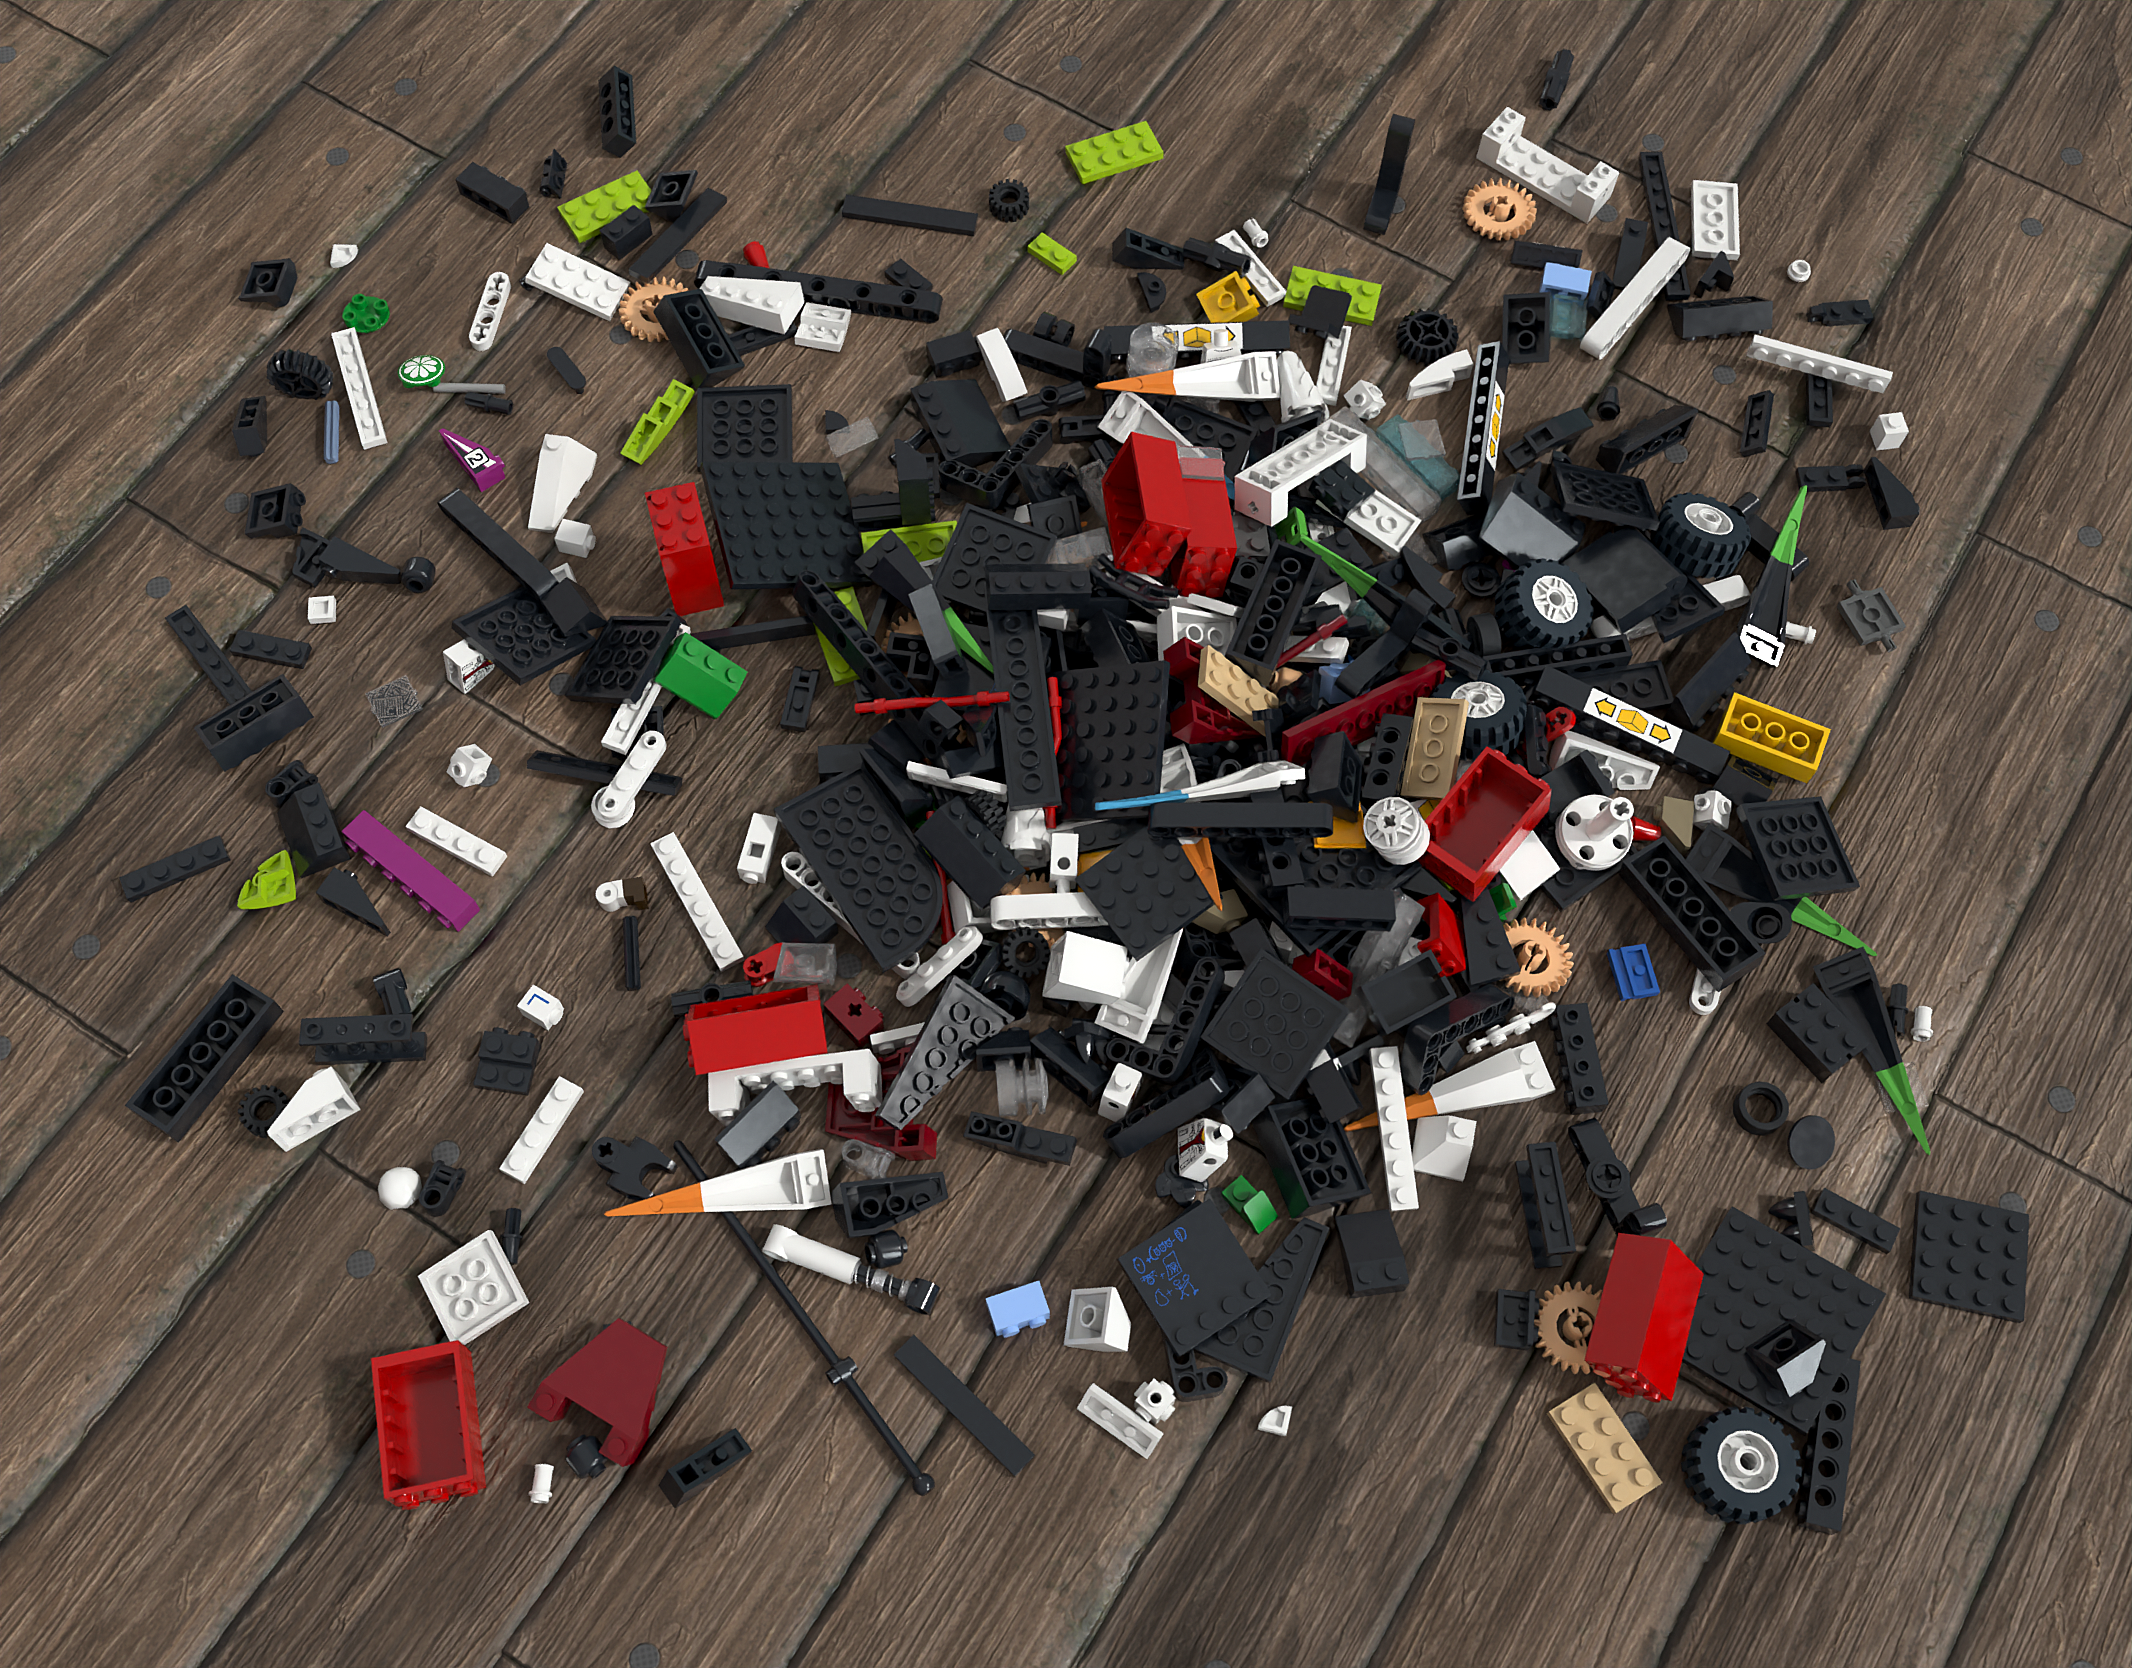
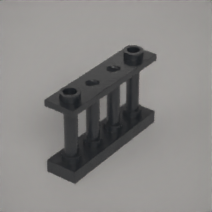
M412 1014L302 1018L299 1045L316 1046L315 1063L317 1065L426 1061L427 1034L425 1032H412Z
M1556 1142L1528 1144L1526 1146L1528 1160L1516 1161L1515 1166L1534 1269L1562 1267L1561 1255L1574 1254L1576 1252V1245Z

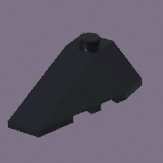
M935 1172L839 1183L831 1192L835 1220L847 1238L876 1235L947 1200L948 1193L944 1173Z

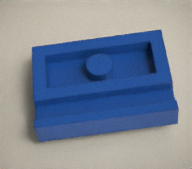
M1646 944L1608 950L1607 956L1620 1001L1657 996L1660 993Z

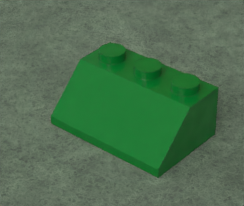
M685 632L675 637L670 643L653 681L710 717L717 719L738 693L747 671Z

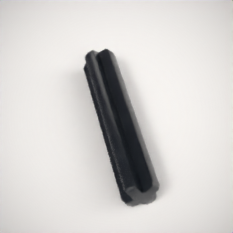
M625 916L622 919L625 987L628 991H636L641 988L638 920L636 916Z

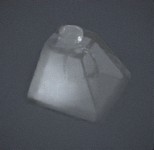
M782 943L774 974V982L834 985L837 972L835 944Z

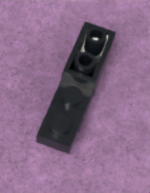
M1581 407L1570 410L1525 433L1521 440L1503 450L1502 455L1516 473L1552 449H1559L1593 428L1594 424Z
M973 1111L970 1113L963 1135L964 1138L1007 1154L1047 1164V1161L1068 1166L1071 1164L1077 1139L1074 1136L1024 1126L1020 1121Z

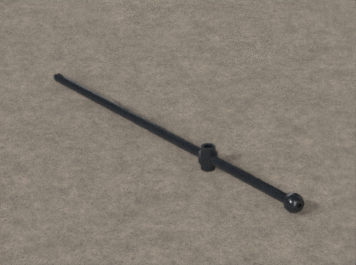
M680 1140L675 1141L673 1144L674 1150L697 1182L709 1180L684 1143ZM719 1211L830 1364L831 1369L825 1372L829 1382L834 1387L840 1382L846 1386L913 1479L912 1488L914 1492L919 1496L927 1495L935 1487L933 1477L921 1472L857 1384L852 1374L858 1371V1367L850 1356L844 1360L839 1359L734 1212Z

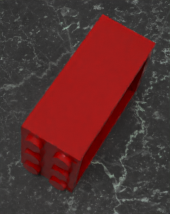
M1131 431L1101 480L1115 569L1160 577L1192 530L1175 441Z
M1179 459L1192 530L1169 563L1173 588H1178V595L1189 597L1191 593L1211 598L1223 597L1237 550L1222 461Z
M691 482L646 492L645 497L658 552L675 613L679 616L723 607L724 601L695 483Z
M1486 746L1426 818L1425 823L1428 825L1430 832L1429 845L1424 854L1417 860L1426 870L1474 902L1549 811L1552 789L1544 780L1540 778L1535 779L1529 775L1528 771L1520 764L1514 765L1508 761L1501 751L1492 750Z
M818 984L690 1005L689 1013L685 1014L683 1025L684 1039L690 1042L688 1046L689 1051L687 1052L690 1068L695 1067L696 1075L828 1053Z
M1618 1233L1584 1361L1593 1368L1594 1373L1605 1379V1383L1617 1389V1393L1624 1397L1634 1398V1395H1639L1648 1401L1659 1403L1660 1400L1672 1401L1704 1273L1671 1239Z
M459 1340L371 1358L384 1499L393 1503L394 1506L401 1507L402 1510L418 1508L420 1502L431 1500L432 1504L448 1501L449 1496L460 1494V1497L474 1496L478 1494L479 1489L486 1488L471 1351Z

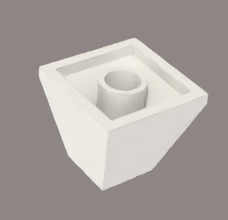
M1450 1115L1418 1118L1412 1149L1414 1171L1463 1182L1473 1147L1476 1121Z
M1114 1287L1072 1290L1064 1345L1101 1352L1127 1351L1131 1322L1117 1289Z

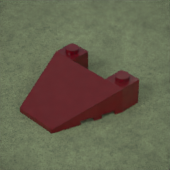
M1183 637L1163 651L1164 660L1170 663L1169 674L1183 681L1186 704L1170 713L1172 736L1189 744L1252 739L1263 736L1198 687L1200 657L1203 646Z
M911 1047L897 1050L896 1054L885 1059L883 1057L877 1059L881 1065L882 1100L885 1098ZM829 1082L825 1131L827 1133L909 1161L936 1159L937 1132L926 1124H913L912 1119L901 1130H895L875 1116L879 1107H875V1110L871 1112H860L854 1108L844 1095V1084Z
M618 1318L545 1378L539 1385L527 1408L546 1420L554 1422L564 1418L574 1401L613 1426L599 1453L622 1467L634 1464L649 1436V1423L652 1411L655 1408L656 1401L654 1400L657 1386L660 1384L667 1346L625 1320Z

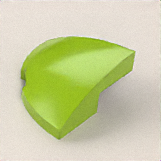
M286 850L270 857L258 867L259 872L255 874L252 882L247 880L244 884L237 906L240 909H259L296 900L295 879L289 854Z

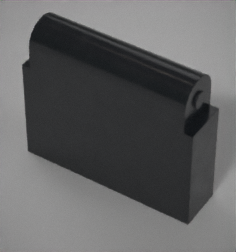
M1630 525L1622 527L1615 533L1609 531L1562 562L1570 567V571L1576 572L1580 576L1579 579L1582 583H1586L1588 587L1586 589L1587 593L1591 594L1592 597L1591 604L1620 634H1624L1671 603L1670 598L1679 593L1687 583V577L1637 528Z

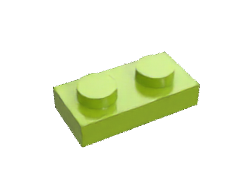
M1041 233L1028 245V252L1061 275L1077 262L1075 254L1044 233Z

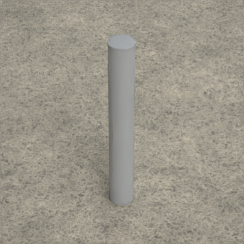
M440 383L438 386L433 387L434 392L505 394L506 390L505 384Z

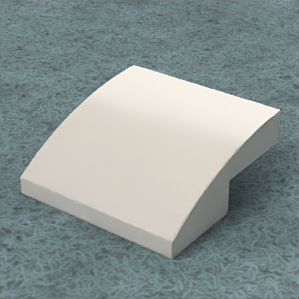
M806 302L801 313V324L795 335V344L840 352L848 329L851 310Z

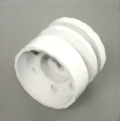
M1388 797L1379 800L1370 807L1364 818L1363 829L1366 838L1381 856L1390 863L1405 865L1414 862L1424 854L1429 845L1430 832L1428 825L1408 801L1400 797Z

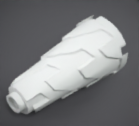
M1282 352L1277 358L1282 423L1316 410L1322 411L1320 424L1329 420L1327 405L1324 403L1318 388L1314 386L1309 373L1305 370L1301 358L1298 359L1294 352Z
M1008 801V808L1005 814L1006 819H1004L1006 825L1003 829L1001 843L1023 867L1039 866V860L1043 858L1044 864L1050 861L1051 849L1043 809L1034 808L1010 811Z

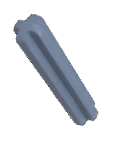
M333 400L325 403L324 460L327 464H335L338 462L339 405L337 401Z

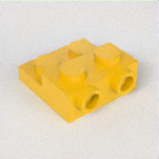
M1237 271L1196 294L1211 323L1247 322L1259 315L1256 308L1260 307V304L1254 294L1249 295L1247 291L1251 287L1245 276L1240 278Z

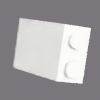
M1067 931L1050 948V960L1047 966L1042 996L1090 1003L1113 1004L1123 996L1125 991V982L1122 981L1129 965V957H1126L1128 949L1121 945Z

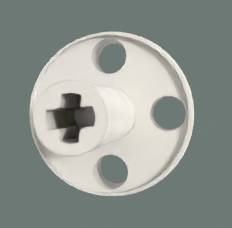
M1588 795L1574 800L1561 812L1555 823L1556 840L1561 852L1573 867L1595 871L1603 870L1615 865L1626 855L1633 839V827L1630 819L1634 812L1632 803L1623 797L1613 800L1601 795ZM1599 806L1604 807V809L1600 811ZM1566 817L1572 818L1575 822V826L1569 825L1566 821ZM1613 840H1617L1621 844V849H1617L1613 845ZM1579 850L1587 853L1588 860L1580 856Z

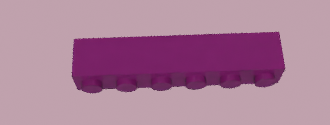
M365 810L341 831L347 839L344 843L354 853L360 851L364 855L362 858L372 868L378 866L383 870L381 874L389 882L393 883L396 881L401 885L399 889L407 897L412 898L415 896L419 900L418 905L428 914L433 911L438 915L436 919L445 928L448 929L451 926L459 932L480 911L472 897Z

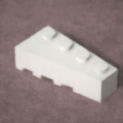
M708 276L700 287L717 316L781 334L786 333L805 303L800 282Z

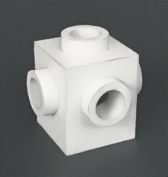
M1359 380L1344 395L1351 406L1350 411L1357 418L1361 417L1370 420L1376 417L1386 405L1382 399L1383 394L1380 389L1372 383Z
M475 744L459 747L450 759L451 763L447 773L455 779L456 783L463 787L479 784L485 779L486 771L492 758Z
M1707 791L1704 794L1695 795L1693 824L1703 831L1709 823L1720 830L1728 829L1731 801L1718 791Z
M1153 1379L1150 1384L1144 1382L1134 1394L1137 1397L1134 1403L1135 1412L1145 1421H1151L1154 1425L1160 1419L1165 1422L1176 1409L1172 1406L1176 1399L1172 1395L1174 1390L1164 1381L1159 1383ZM1154 1394L1161 1402L1154 1404L1151 1402L1150 1397Z

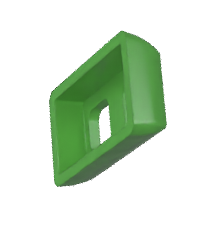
M1293 507L1288 512L1286 518L1274 525L1279 540L1286 534V543L1294 546L1301 541L1300 537L1302 534L1308 535L1304 513L1296 507ZM1295 525H1297L1298 533L1296 534L1294 532Z

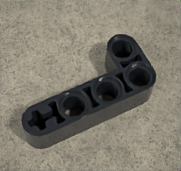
M1745 492L1729 508H1734L1740 517L1743 516L1746 524L1749 525L1751 541L1746 550L1766 564L1779 533L1756 515L1761 505L1758 497L1751 492ZM1797 547L1795 548L1791 581L1809 566L1808 557Z
M1161 1331L1174 1396L1182 1402L1220 1396L1228 1382L1226 1372L1218 1366L1197 1369L1193 1348L1184 1353L1188 1358V1362L1184 1365L1177 1364L1173 1359L1175 1352ZM1217 1376L1221 1380V1386L1218 1388L1210 1387L1207 1384L1206 1378ZM1184 1380L1192 1383L1194 1390L1190 1393H1184L1179 1389V1383Z

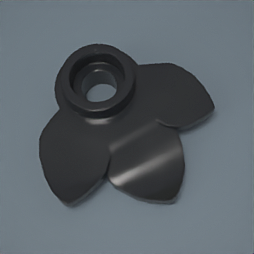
M1172 1155L1164 1163V1172L1156 1179V1194L1158 1198L1171 1194L1176 1203L1186 1209L1193 1203L1196 1191L1202 1192L1209 1189L1208 1179L1206 1178L1203 1182L1180 1176V1173L1174 1170L1175 1163L1179 1164V1155Z

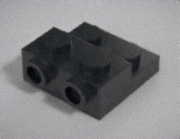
M1341 459L1332 467L1328 466L1316 476L1308 488L1313 497L1323 503L1341 521H1345L1369 500L1376 491Z
M289 483L251 493L245 535L252 539L272 534L278 539L297 534L298 527L303 524L300 514L301 506L306 503L303 492Z
M494 1027L492 1032L484 1031L478 1053L480 1062L473 1084L475 1088L528 1096L541 1048L538 1039L534 1038V1034L526 1031H520L518 1035L508 1034V1030Z

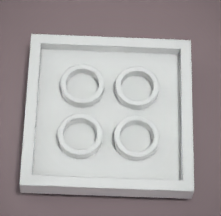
M487 1230L418 1275L450 1342L459 1340L463 1345H466L529 1303L494 1232L491 1230Z

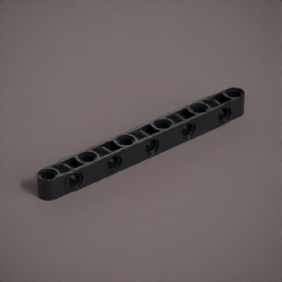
M703 260L699 263L694 280V285L697 289H700L708 276L800 282L805 302L803 306L808 302L851 310V313L926 323H935L939 320L943 303L942 296L932 291Z
M810 570L801 571L792 591L794 599L805 610L807 616L877 699L886 698V700L922 697L819 575ZM927 708L888 710V713L936 768L946 770L941 758L944 752L964 748L956 738L952 742L946 741L938 746L917 727Z

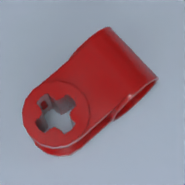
M784 943L774 944L766 950L750 956L743 965L745 980H751L752 987L763 986L770 981L790 974L796 968Z

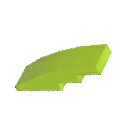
M673 379L664 396H658L648 415L643 413L620 454L642 465L670 432L692 399L695 391Z

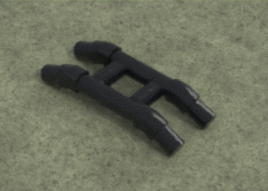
M1104 553L1098 557L1097 561L1111 576L1116 578L1115 581L1100 571L1094 564L1088 569L1090 575L1096 579L1095 581L1101 587L1125 596L1147 609L1167 610L1170 606L1169 600L1158 598L1178 597V588L1153 584L1128 571L1115 569L1114 561H1111ZM1128 582L1139 587V589L1135 591L1124 586V584ZM1149 592L1151 595L1155 597H1150L1147 595V593Z

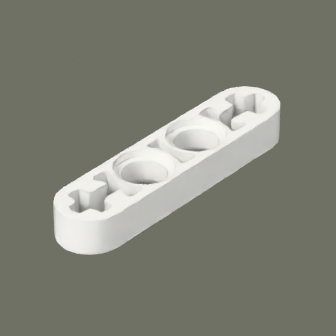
M503 272L493 273L488 278L469 333L470 342L475 350H487L493 343L511 289L509 278ZM491 299L499 300L496 305L487 304ZM486 317L493 318L492 322L488 324L481 323L482 319Z

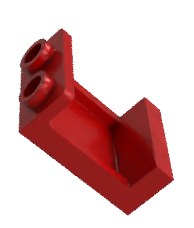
M1439 893L1415 901L1416 911L1430 927V937L1417 943L1418 950L1421 953L1432 950L1443 970L1438 973L1440 977H1448L1466 970L1464 930L1461 920Z

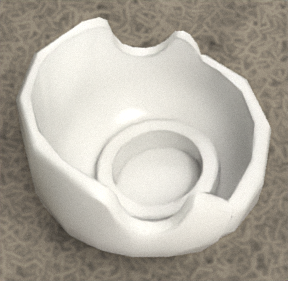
M407 1167L390 1169L381 1177L378 1186L380 1201L391 1210L394 1208H408L419 1198L422 1190L420 1176Z

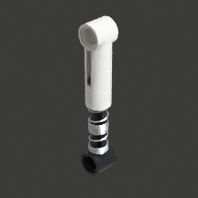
M773 1225L762 1250L763 1253L777 1260L790 1261L851 1284L853 1281L856 1284L861 1282L866 1284L867 1288L871 1287V1289L883 1293L885 1291L889 1293L890 1297L893 1295L898 1296L899 1300L905 1302V1307L923 1315H930L940 1291L939 1286L921 1278H915L913 1281L908 1279L904 1281V1278L902 1280L895 1278L893 1273L889 1275V1272L879 1268L874 1270L870 1268V1265L868 1267L861 1265L860 1258L802 1237L793 1230L781 1225Z

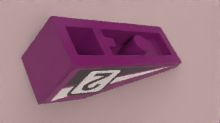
M442 428L439 430L444 445L481 492L506 478L503 472L505 465L499 455L494 456L488 448Z

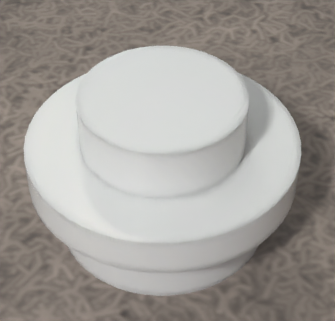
M1796 260L1789 265L1787 274L1796 282L1806 281L1811 274L1810 265L1804 260Z

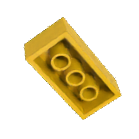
M1734 692L1725 707L1713 743L1730 751L1729 754L1808 783L1817 771L1831 729Z

